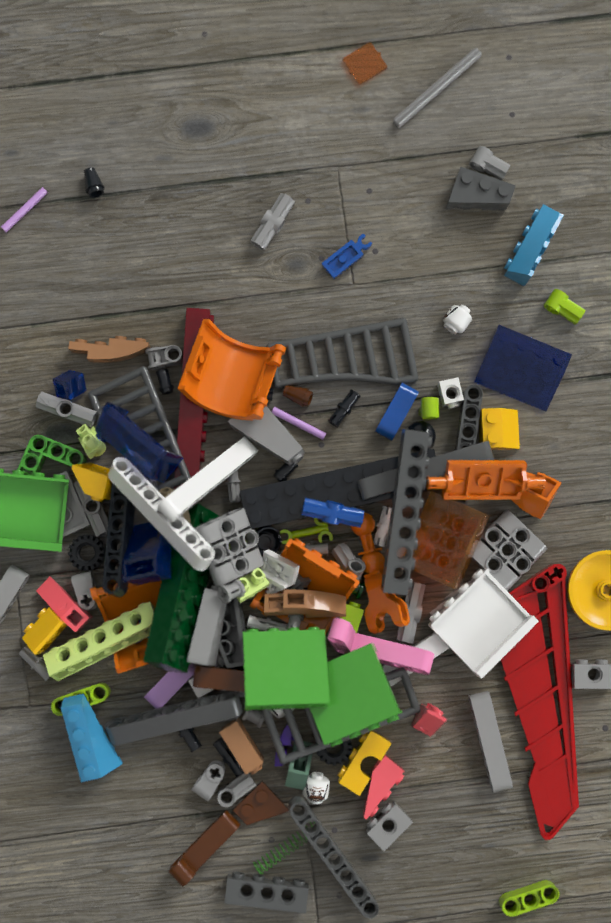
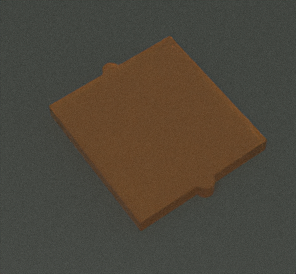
M371 41L343 58L344 63L349 69V74L354 76L359 85L387 69V65L381 58V53L377 52Z

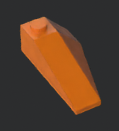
M526 472L528 477L544 476L546 485L542 486H545V489H528L521 493L520 500L512 501L531 516L541 519L561 486V482L540 472H537L536 475Z

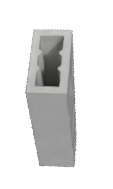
M268 407L263 409L264 415L262 420L253 419V421L231 418L228 421L233 430L289 466L300 462L305 454L300 444Z
M211 585V589H204L187 662L216 665L226 604L220 600L218 595L219 586Z

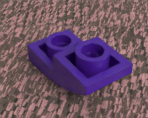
M288 723L280 735L283 746H291V740H294ZM276 752L275 766H283Z

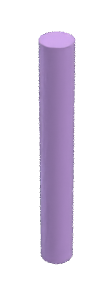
M42 187L1 228L5 232L9 231L48 192Z
M274 406L272 413L275 416L321 440L324 439L325 432Z

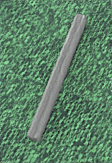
M478 48L470 51L393 119V123L398 128L402 127L481 57V51Z

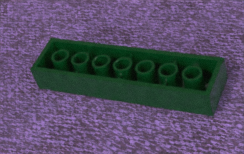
M195 504L188 509L191 520L189 524L193 528L219 517V515L200 504ZM171 544L143 662L168 672L188 673L190 662H187L210 571L209 568L204 571H198L193 568Z

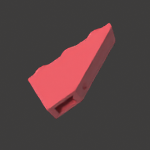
M51 576L36 590L60 619L74 632H80L93 618L87 610L79 607L78 602Z
M430 703L427 706L421 704V711L416 714L411 726L431 737L447 719L443 716L444 712Z
M386 754L371 769L363 810V817L365 819L376 814L379 809L377 805L381 800L385 801L390 796L392 786L394 784L398 785L404 777L403 768Z

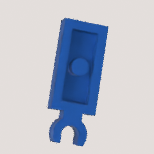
M365 234L359 236L357 243H354L351 239L322 262L321 265L333 280L364 256L362 250H368L372 246V242L366 245L361 242L365 239Z

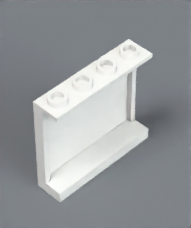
M488 568L478 569L472 575L473 580L469 584L464 583L458 589L459 594L455 598L450 597L443 604L445 608L440 613L436 611L429 618L431 622L427 624L479 678H483L539 622L489 573L490 570Z

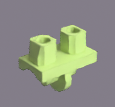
M84 424L76 430L80 436L78 439L90 459L94 456H100L105 452L106 445L94 426L89 428Z
M256 568L251 573L238 579L245 587V595L236 598L241 603L248 598H253L256 593L269 586L270 582L266 579L265 574L260 568Z

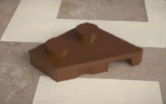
M261 781L233 811L246 825L286 813L289 811V808Z

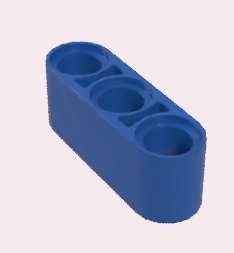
M401 383L375 432L392 441L419 391Z

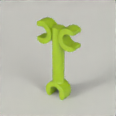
M314 518V522L318 526L291 532L286 529L280 531V534L286 533L289 536L286 541H282V544H287L289 539L319 534L318 541L322 543V536L324 534L329 536L330 541L333 540V535L329 532L328 524L326 522L320 523L317 518Z

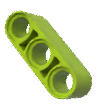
M98 683L56 698L51 704V710L55 715L62 716V711L57 705L60 700L63 701L66 697L84 694L90 706L108 699L111 689L106 683ZM97 687L104 689L105 696L103 698L96 695Z
M543 880L502 894L499 898V905L507 916H517L555 903L559 898V891L551 881ZM552 888V893L549 896H544L545 889ZM533 894L532 901L524 902L526 895ZM507 901H514L512 908H505Z

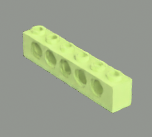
M151 602L142 603L138 608L124 612L120 617L108 620L101 626L90 629L83 635L72 638L59 647L50 649L49 652L43 654L49 676L56 681H60L148 637L156 606Z

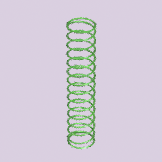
M297 832L298 836L300 837L301 842H302V840H303L304 842H306V841L300 836V834ZM280 845V847H281L283 853L285 852L287 855H290V851H289V854H288V853L282 848V846ZM271 851L272 855L274 856L275 861H276V859H277L278 861H281V857H280V860H279V859L273 854V852ZM259 862V864H260V866H261V868H262V871H263V869L266 870V869L261 865V863ZM255 866L259 874L262 875L263 873L260 868Z

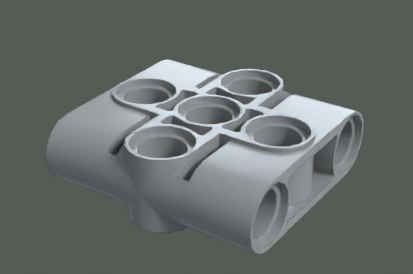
M244 507L230 511L194 528L215 552V556L208 566L215 586L229 583L264 565L257 545L259 540L258 534L252 530Z
M506 509L465 552L482 570L488 568L490 570L489 573L508 591L524 573L530 570L531 566L548 548L513 513ZM490 531L496 533L497 538L494 542L489 541L487 537ZM517 531H521L524 534L522 542L516 539ZM504 545H508L511 548V553L508 556L502 553ZM491 559L497 562L495 570H491L488 566V562ZM519 559L525 562V567L522 570L518 569L516 565Z

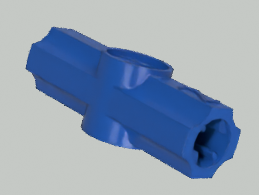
M305 497L301 515L322 519V521L330 524L339 525L341 523L361 528L364 510L344 506V504L327 500L324 502Z

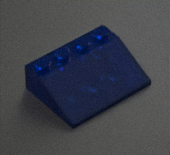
M498 325L493 333L474 382L546 412L563 378L572 354Z

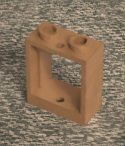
M238 717L223 726L219 733L244 773L248 774L251 772L253 775L262 769L264 757L240 718Z

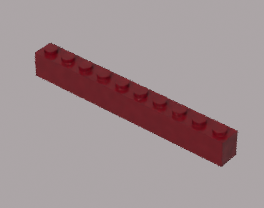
M186 308L182 375L203 319H210L214 323V315H211L210 309ZM180 393L177 444L192 478L201 471V462H205V451L202 450V443H206L207 431H203L204 423L208 421V412ZM175 465L176 478L181 475L178 465ZM182 483V484H180V485L174 487V490H176L177 488H179V487H180L181 485H183L184 483Z

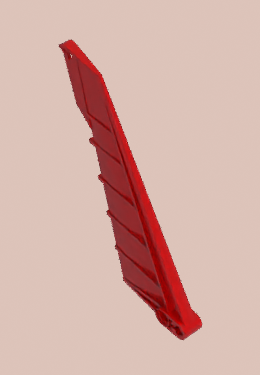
M561 564L548 565L508 592L539 622L501 659L506 675L504 680L508 681L517 708L514 715H519L528 742L524 749L525 752L531 751L534 760L528 787L540 835L545 840L552 839L579 807L565 581L567 570ZM553 569H559L558 576L547 577L554 573ZM537 578H541L544 583L540 589L535 586ZM544 592L546 608L540 611L537 593ZM546 613L551 646L547 649L541 617ZM552 652L556 685L553 687L547 654ZM556 690L561 721L559 725L553 692ZM561 729H562V737H563V745H564V754H563V750H562L561 737H560V731H559V730H561ZM544 824L549 825L553 828L549 832H546Z

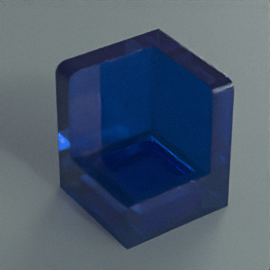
M68 370L53 378L57 397L71 400L87 390L84 375L81 372Z

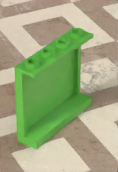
M0 469V546L61 552L69 480L65 479V475L53 474V478L45 477V473L33 472V476L24 475L25 471L12 470V474L4 473V469Z
M297 627L288 628L287 631L269 628L267 631L248 629L246 632H243L245 710L328 707L330 700L325 629L320 630L319 627H309L307 630H299Z
M373 643L327 662L330 703L328 707L310 708L324 745L331 744V747L343 743L342 738L349 736L350 739L362 735L361 730L368 728L369 731L381 727L380 722L385 720L388 723L399 719V714L403 713L398 707L376 654L377 649Z

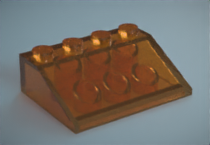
M431 491L420 515V529L416 530L415 538H418L417 550L413 551V558H415V568L413 571L453 589H459L490 516L455 500H443L440 494Z

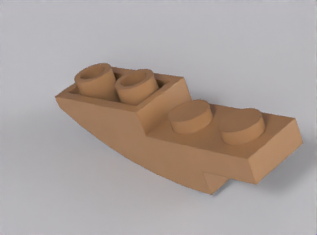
M124 336L109 338V345L101 341H95V344H90L86 340L75 339V342L69 341L68 347L72 353L87 354L88 361L93 363H112L128 360L144 354L146 349L151 348L146 339L135 338L133 341L127 340V337Z
M296 589L284 590L283 593L265 594L264 614L265 616L305 614L306 618L346 617V596L322 591Z

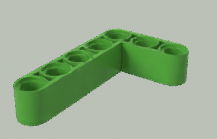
M34 435L27 445L17 470L25 471L24 475L33 476V472L40 473L46 457L70 467L74 465L72 463L74 455L79 454L81 456L78 464L86 463L87 458L85 454L77 449L42 435ZM39 440H43L44 446L38 450L36 443ZM57 447H61L63 450L59 457L54 456V450ZM31 458H35L36 465L29 468L28 461Z

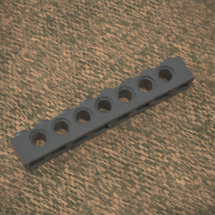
M402 429L381 583L383 593L408 595V590L412 589L413 579L410 578V573L415 568L413 551L417 550L418 538L415 537L416 530H419L421 525V518H418L419 509L422 510L424 498L421 497L422 489L426 487L424 471L429 466V457L426 456L427 449H430L432 444V437H429V432ZM413 446L420 448V453L416 457H412L410 453ZM411 466L417 468V474L414 477L408 476V469ZM412 486L414 494L411 497H406V488ZM405 507H411L412 513L408 517H403L402 515ZM403 527H408L409 534L406 537H400L399 531ZM401 547L406 548V554L403 557H397V550ZM397 568H403L404 570L400 577L394 576V571Z

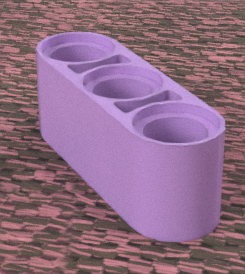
M190 662L188 673L167 672L144 698L155 709L163 707L194 675L195 665Z

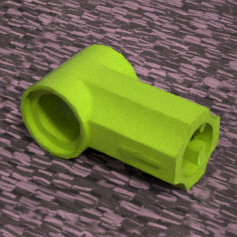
M554 289L544 304L546 310L555 315H561L574 325L579 322L586 311L569 300L568 295L559 289Z
M421 398L418 415L424 421L439 418V398Z

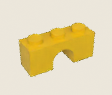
M374 730L360 736L358 740L361 742L357 749H352L351 755L348 757L350 759L347 766L343 765L337 774L339 777L338 782L359 796L370 780L369 775L360 768L362 760L365 757L373 756L381 761L392 744Z

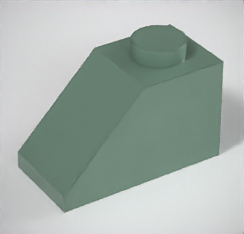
M303 741L305 747H308V746L314 744V743H310V742H305V741ZM295 742L293 744L292 752L297 751ZM312 754L289 762L285 786L304 790L309 775Z

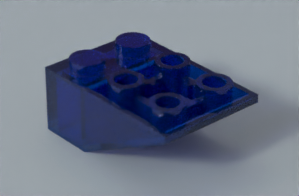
M151 522L134 525L122 561L123 582L142 585L171 579L170 543Z

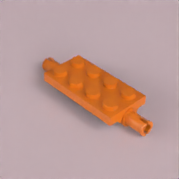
M447 460L444 477L427 476L426 489H442L441 496L443 500H520L521 493L528 489H545V486L542 485H546V479L544 476L528 477L526 475L527 463L525 460Z

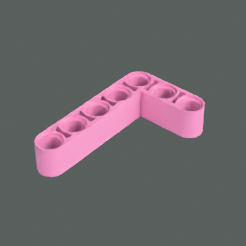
M333 618L328 635L329 642L338 653L345 655L373 643L377 649L376 654L381 664L396 668L404 667L405 670L420 674H430L435 654L428 650L358 634L350 622L339 618Z

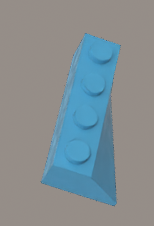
M544 204L540 210L535 209L531 217L534 221L531 226L527 225L523 231L522 236H524L522 243L518 241L513 250L516 254L513 259H508L504 267L507 270L504 276L522 286L527 284L541 260V255H543L550 243V238L554 235L563 218V214Z
M80 694L64 698L61 710L81 782L102 778L122 765L123 761L120 756L118 757L115 747L107 738L103 726L99 724L96 714L85 695Z

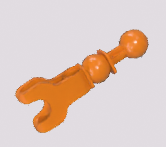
M364 512L361 528L351 526L353 533L360 536L364 552L358 553V556H362L361 560L366 565L364 572L367 573L363 576L365 578L369 603L365 609L364 617L369 631L373 634H378L385 628L384 617L386 613L390 615L394 625L398 627L407 626L410 622V616L404 600L395 594L383 593L381 590L385 558L379 552L382 551V548H375L371 533L375 528V520L372 515Z

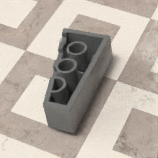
M236 597L226 604L219 649L227 668L244 666L242 635L243 632H246L242 602L239 603Z

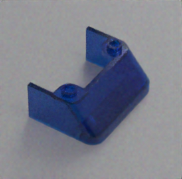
M107 401L101 410L95 431L97 434L95 436L105 443L107 441L136 466L148 481L152 479L164 483L183 460V457L169 452L126 416L129 412L127 409Z

